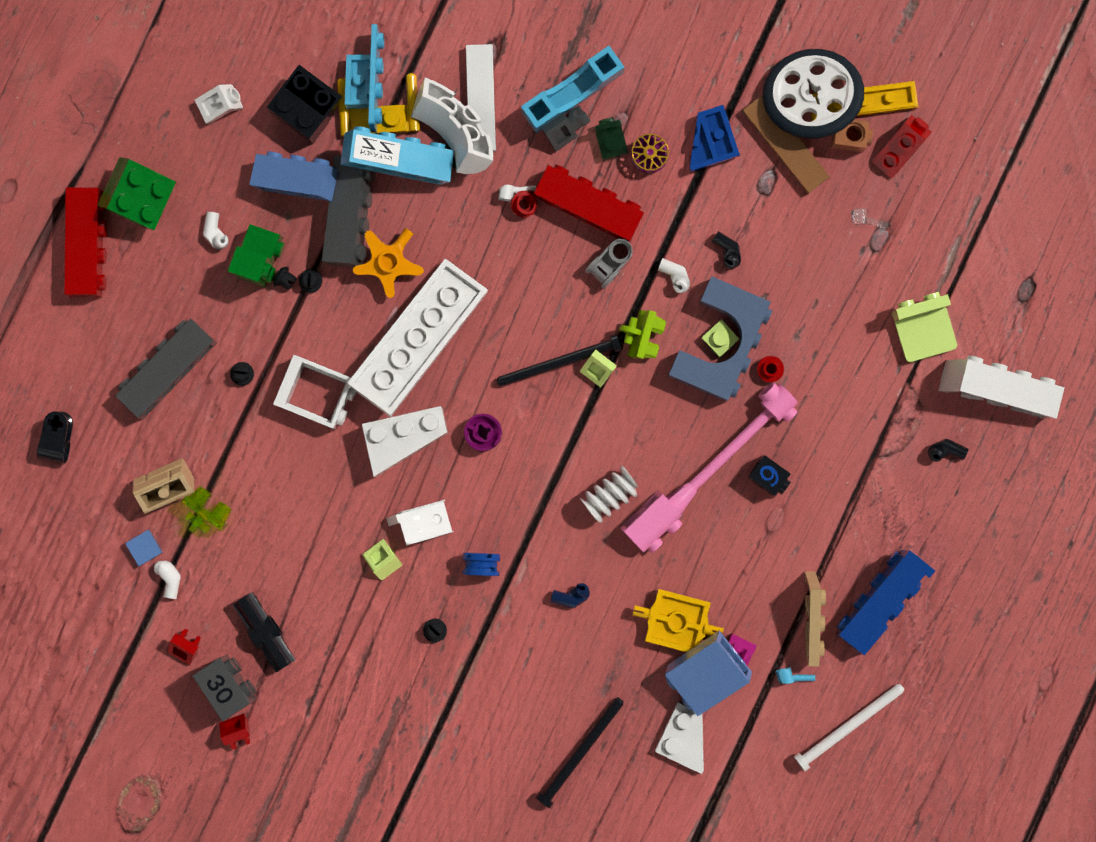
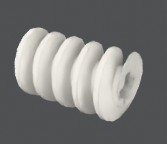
M623 465L620 467L621 476L615 472L611 473L613 482L604 478L602 480L604 488L595 485L593 486L595 495L587 491L585 492L587 501L580 498L594 519L599 523L603 521L602 512L607 516L612 515L610 506L616 510L620 509L618 500L626 504L629 503L628 493L633 497L638 496L636 492L638 485Z

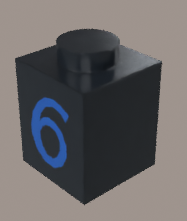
M765 455L759 459L747 476L749 480L772 496H776L777 493L782 495L791 483L788 480L791 474Z

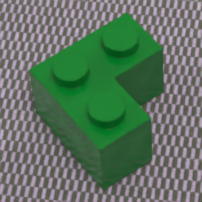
M249 224L242 246H237L228 272L238 279L265 288L267 282L271 283L274 278L276 268L273 265L276 257L280 258L285 247V243L282 242L283 237L280 234Z

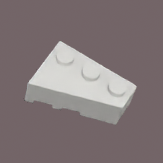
M441 406L362 424L374 477L380 476L385 471L448 434Z

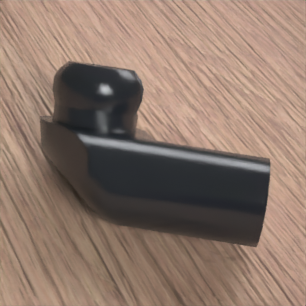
M718 231L712 243L723 249L725 266L729 269H734L741 262L739 244Z

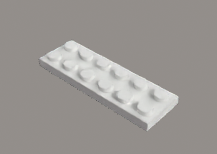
M444 259L348 381L347 386L391 417L486 296L488 289L447 259Z

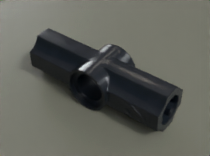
M253 592L233 604L248 628L247 633L252 642L259 650H262L276 673L296 660L283 640L279 626L271 615H267Z

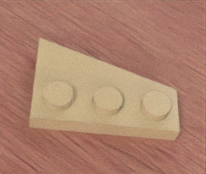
M805 571V581L810 595L805 596L806 616L809 617V620L805 622V655L808 666H819L820 657H824V641H820V632L825 631V616L821 615V606L826 605V592L821 590L816 572Z

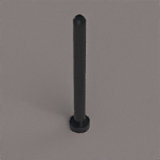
M617 334L610 335V340L499 376L496 379L498 386H505L587 359L595 350L601 354L611 350H615V353L621 352L622 349Z
M617 697L612 701L543 794L538 792L535 796L537 800L549 809L554 803L551 800L621 709L624 703L623 700Z

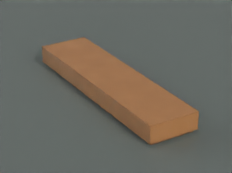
M763 94L742 110V113L807 194L829 179L830 176L799 137L781 130L772 122L764 107Z

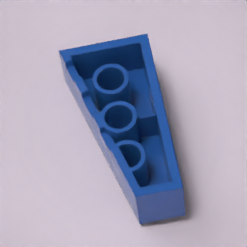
M901 550L899 553L895 551L886 562L889 567L883 574L880 572L876 574L869 584L872 588L867 595L862 593L853 604L856 609L850 616L846 614L836 626L839 629L836 635L862 655H865L888 628L887 621H893L902 612L905 606L902 602L905 598L909 600L921 589V579L925 575L930 578L936 571L910 550Z

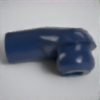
M580 583L568 593L554 590L550 603L568 608H576L588 599L590 595L589 587L584 583Z

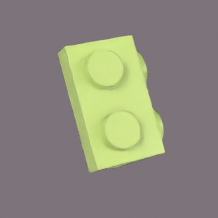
M939 292L923 296L924 301L914 304L913 299L898 304L899 309L891 312L907 362L917 361L956 349L957 341L946 308L951 305L948 294L940 296Z

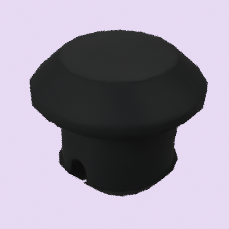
M288 266L280 268L273 279L275 287L280 285L286 290H290L292 285L289 282H296V276L288 272Z
M307 269L299 276V286L302 290L313 293L320 289L322 277L318 271Z
M238 362L231 368L230 377L235 384L244 386L253 380L254 370L248 363Z
M430 619L423 627V634L430 642H440L447 633L446 625L440 619Z

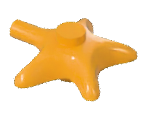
M405 228L393 244L386 245L371 230L366 231L365 239L372 257L367 263L353 267L354 274L377 276L383 284L386 296L388 298L394 297V281L398 275L419 276L424 272L423 267L411 263L403 256V250L414 233Z

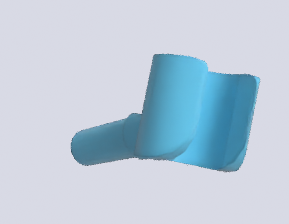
M791 667L776 670L778 681L782 684L798 681H815V675H792Z

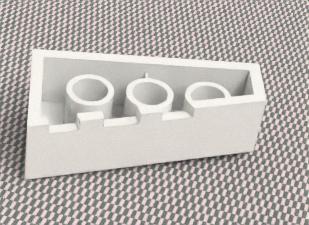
M967 356V359L945 361L938 391L945 393L961 392L960 397L982 401L987 399V404L1000 407H1008L1009 405L1011 410L1041 418L1057 419L1065 387L1055 385L1056 380L1046 377H1040L1037 380L1031 378L1032 373L1023 370H1016L1013 373L1007 371L1008 366L999 363H992L991 366L983 364L984 359L975 356Z

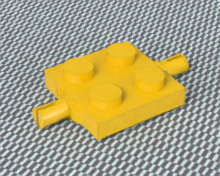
M658 589L655 602L650 609L635 605L634 610L644 613L636 611L632 613V616L648 619L646 642L688 652L700 644L705 635L712 636L716 633L712 632V630H720L722 633L724 630L723 627L708 624V612L711 602Z

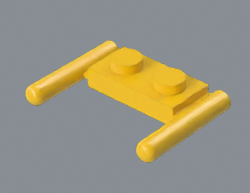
M409 73L406 75L408 105L378 106V108L382 109V124H377V133L374 134L379 135L380 132L395 134L420 131V121L411 117L418 94L415 74ZM345 78L338 79L337 90L338 94L342 96L338 104L341 137H344V133L353 130L354 127L370 129L368 124L369 108L346 109Z

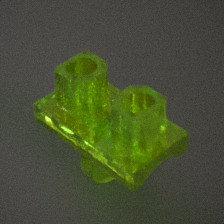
M199 486L191 496L187 495L181 501L199 514L196 517L189 512L185 519L192 523L189 531L193 534L198 529L206 534L209 532L211 527L204 522L205 520L219 530H225L229 525L226 521L233 509L220 501L213 511L209 510L205 505L213 494L202 486Z

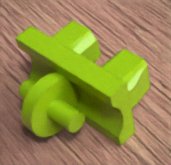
M640 310L638 318L631 317L628 326L620 325L619 331L626 333L623 343L630 344L627 353L628 357L638 359L657 357L659 345L649 342L651 332L662 335L666 325L665 320L656 316L657 312Z

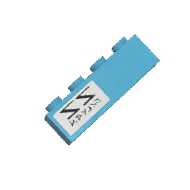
M354 127L353 130L344 133L340 165L438 185L450 182L454 150L445 149V144L431 142L429 145L421 144L420 139L405 137V140L395 138L396 134L390 132H380L378 135L370 133V129L366 127Z

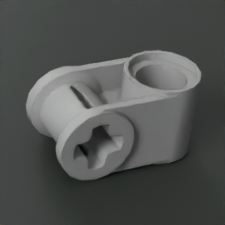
M624 239L613 241L602 254H599L590 263L585 272L587 274L591 273L601 283V287L605 289L631 260L633 254L631 244ZM616 246H625L628 249L627 257L617 259L613 255V250ZM598 267H599L603 272H605V273L607 274V276H605V275L598 269Z

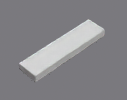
M466 45L468 104L482 120L480 125L485 134H489L493 151H496L493 45Z

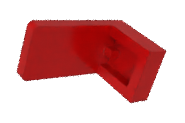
M911 115L875 157L873 164L890 178H893L931 134L928 124L921 118H915Z

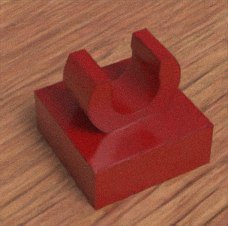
M184 629L180 635L175 633L169 643L167 653L190 666L196 657L201 637L197 636L193 642L185 639L188 629Z
M244 713L219 723L220 738L224 746L230 745L235 750L237 749L236 741L242 739L245 740L247 745L250 744L249 724Z

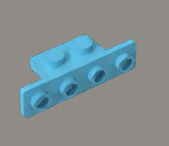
M372 24L371 55H346L345 107L346 109L369 108L368 124L371 133H377V124H382V109L378 108V99L383 98V85L379 83V74L384 72L383 58L379 57L380 49H384L385 42L384 33L379 32L377 24Z

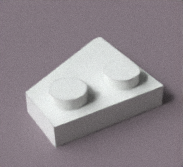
M677 702L655 748V752L702 774L704 771L702 714L697 716L693 710L690 711L685 705Z

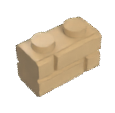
M183 458L151 471L146 476L142 475L134 479L133 482L134 497L145 514L194 493V477Z

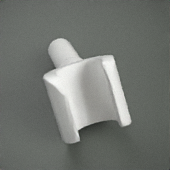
M504 185L499 189L498 199L511 202L514 193L516 194L519 191H529L532 193L535 192L536 186L515 187Z

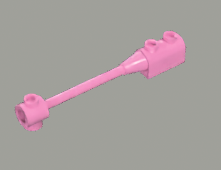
M775 382L764 388L758 397L762 400L760 404L765 410L689 483L687 482L668 497L657 491L620 529L643 553L647 549L651 553L656 551L663 543L660 537L666 531L672 534L680 528L682 522L679 518L697 493V490L772 417L777 422L781 419L788 422L797 414L798 411L794 407L798 402L789 391L780 384L777 386Z

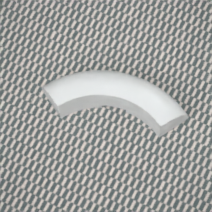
M424 78L415 99L411 117L424 122L437 131L448 143L451 150H454L457 173L476 174L486 170L493 162V147L489 134H485L480 125L482 121L469 104L464 106L454 98L455 93L433 80Z

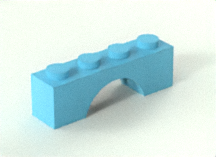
M607 46L588 59L580 69L566 80L549 90L542 91L522 105L521 113L537 134L542 130V127L561 114H566L624 74L625 67L611 47Z

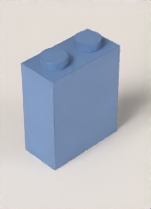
M720 630L668 664L665 672L668 685L673 690L676 689L679 692L686 708L690 711L693 710L697 716L750 683L752 671Z

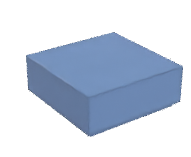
M150 530L125 543L138 566H142L163 553Z

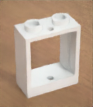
M293 355L274 405L336 430L337 425H343L348 412L344 408L348 400L352 401L354 399L356 391L347 386L351 377ZM304 367L346 383L331 420L289 404Z

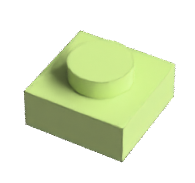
M722 320L701 338L719 358L739 340Z
M595 350L579 372L601 388L617 365Z

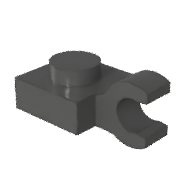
M577 106L570 111L568 118L561 114L541 129L552 148L557 152L578 136L575 131L587 125L590 119L586 112H583L581 107Z

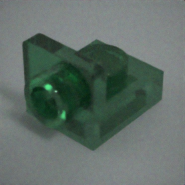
M614 117L600 120L599 125L595 126L594 131L602 161L628 155L621 119L615 121Z

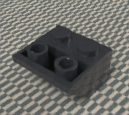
M298 65L268 104L267 108L271 114L313 144L329 124L342 96L301 65Z

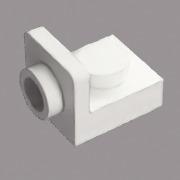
M232 84L218 85L195 99L206 124L213 123L231 111H239L243 108L240 94Z

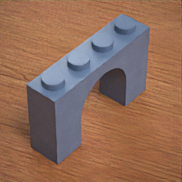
M711 276L699 304L725 314L734 321L740 335L738 349L730 359L720 363L706 362L679 350L667 377L725 402L730 397L735 398L741 385L737 382L740 372L745 374L751 362V359L747 357L751 348L756 349L762 334L758 333L762 323L766 325L771 316L772 310L768 308L771 302Z

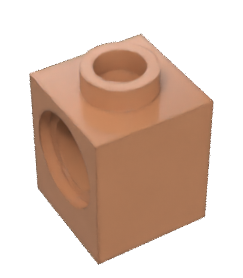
M853 120L843 130L833 134L831 148L863 152L867 145L870 146L872 142L873 130L869 129L870 121ZM849 129L856 130L859 133V140H849L846 131Z

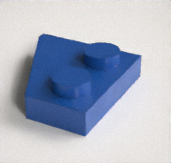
M724 105L697 114L689 167L690 172L740 156Z

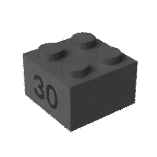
M228 654L218 658L193 675V678L222 722L257 700L254 695L257 693L254 685L249 679L246 681L239 673L242 671L240 664L234 657L230 658Z

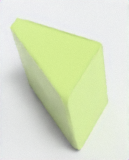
M384 539L362 554L380 580H384L402 566L401 561Z

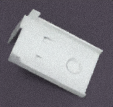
M445 500L405 510L386 518L388 526L400 523L406 546L454 532L451 529L444 505Z

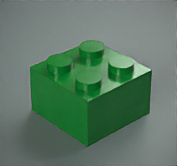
M119 157L97 206L141 227L155 230L176 181L133 160Z

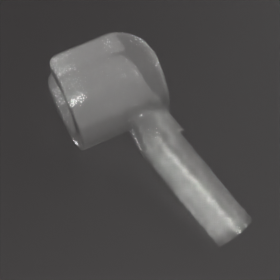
M856 208L852 210L853 224H868L884 229L888 228L889 223L868 218L867 209Z

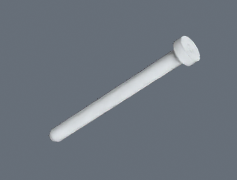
M896 684L803 755L800 753L796 754L794 759L803 771L806 772L810 769L809 763L904 692V688L901 684Z

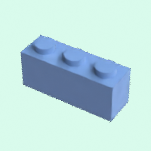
M267 151L266 155L256 154L250 186L261 191L332 202L338 170L329 166V161L314 158L313 162H308L305 157L290 155V159L282 158V154Z

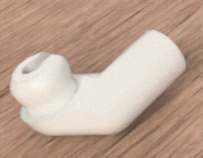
M662 258L658 271L670 275L675 292H686L690 287V280L685 267Z
M158 561L154 566V572L160 575L166 583L163 597L177 599L181 579L180 573L171 562Z

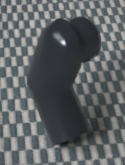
M943 439L929 447L928 455L930 460L934 462H939L942 458L949 455L963 461L969 449L950 439Z

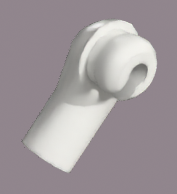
M206 212L203 236L213 248L223 249L228 245L229 240L218 228L220 214Z

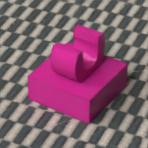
M731 634L728 642L748 666L757 645Z

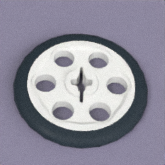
M806 49L794 52L783 58L773 67L763 87L764 107L772 122L781 130L805 139H819L843 130L858 115L864 101V84L856 67L845 57L824 49ZM815 65H820L824 67L825 71L820 75H814L810 72V69ZM789 75H797L800 78L796 84H788L785 79ZM836 79H841L845 81L846 85L842 89H835L831 86V83ZM809 83L811 89L814 90L815 93H818V104L816 102L815 97H813L812 94H809ZM785 98H792L796 101L795 105L790 108L783 107L781 102ZM831 103H839L842 109L839 112L832 113L828 111L827 107ZM806 112H813L817 117L812 122H806L802 119V115Z

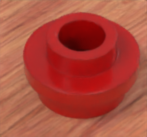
M519 191L514 194L511 199V209L515 215L525 218L533 215L536 211L537 200L531 192ZM522 199L527 204L525 209H522L519 205Z
M766 356L758 363L757 373L765 382H776L783 376L784 365L779 358ZM768 364L775 366L776 371L774 374H769L766 371Z

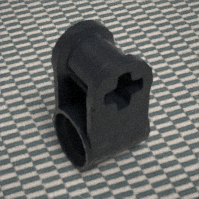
M53 411L45 416L37 448L38 459L62 464L67 462L73 429V419L68 413ZM54 420L63 422V427L54 425Z

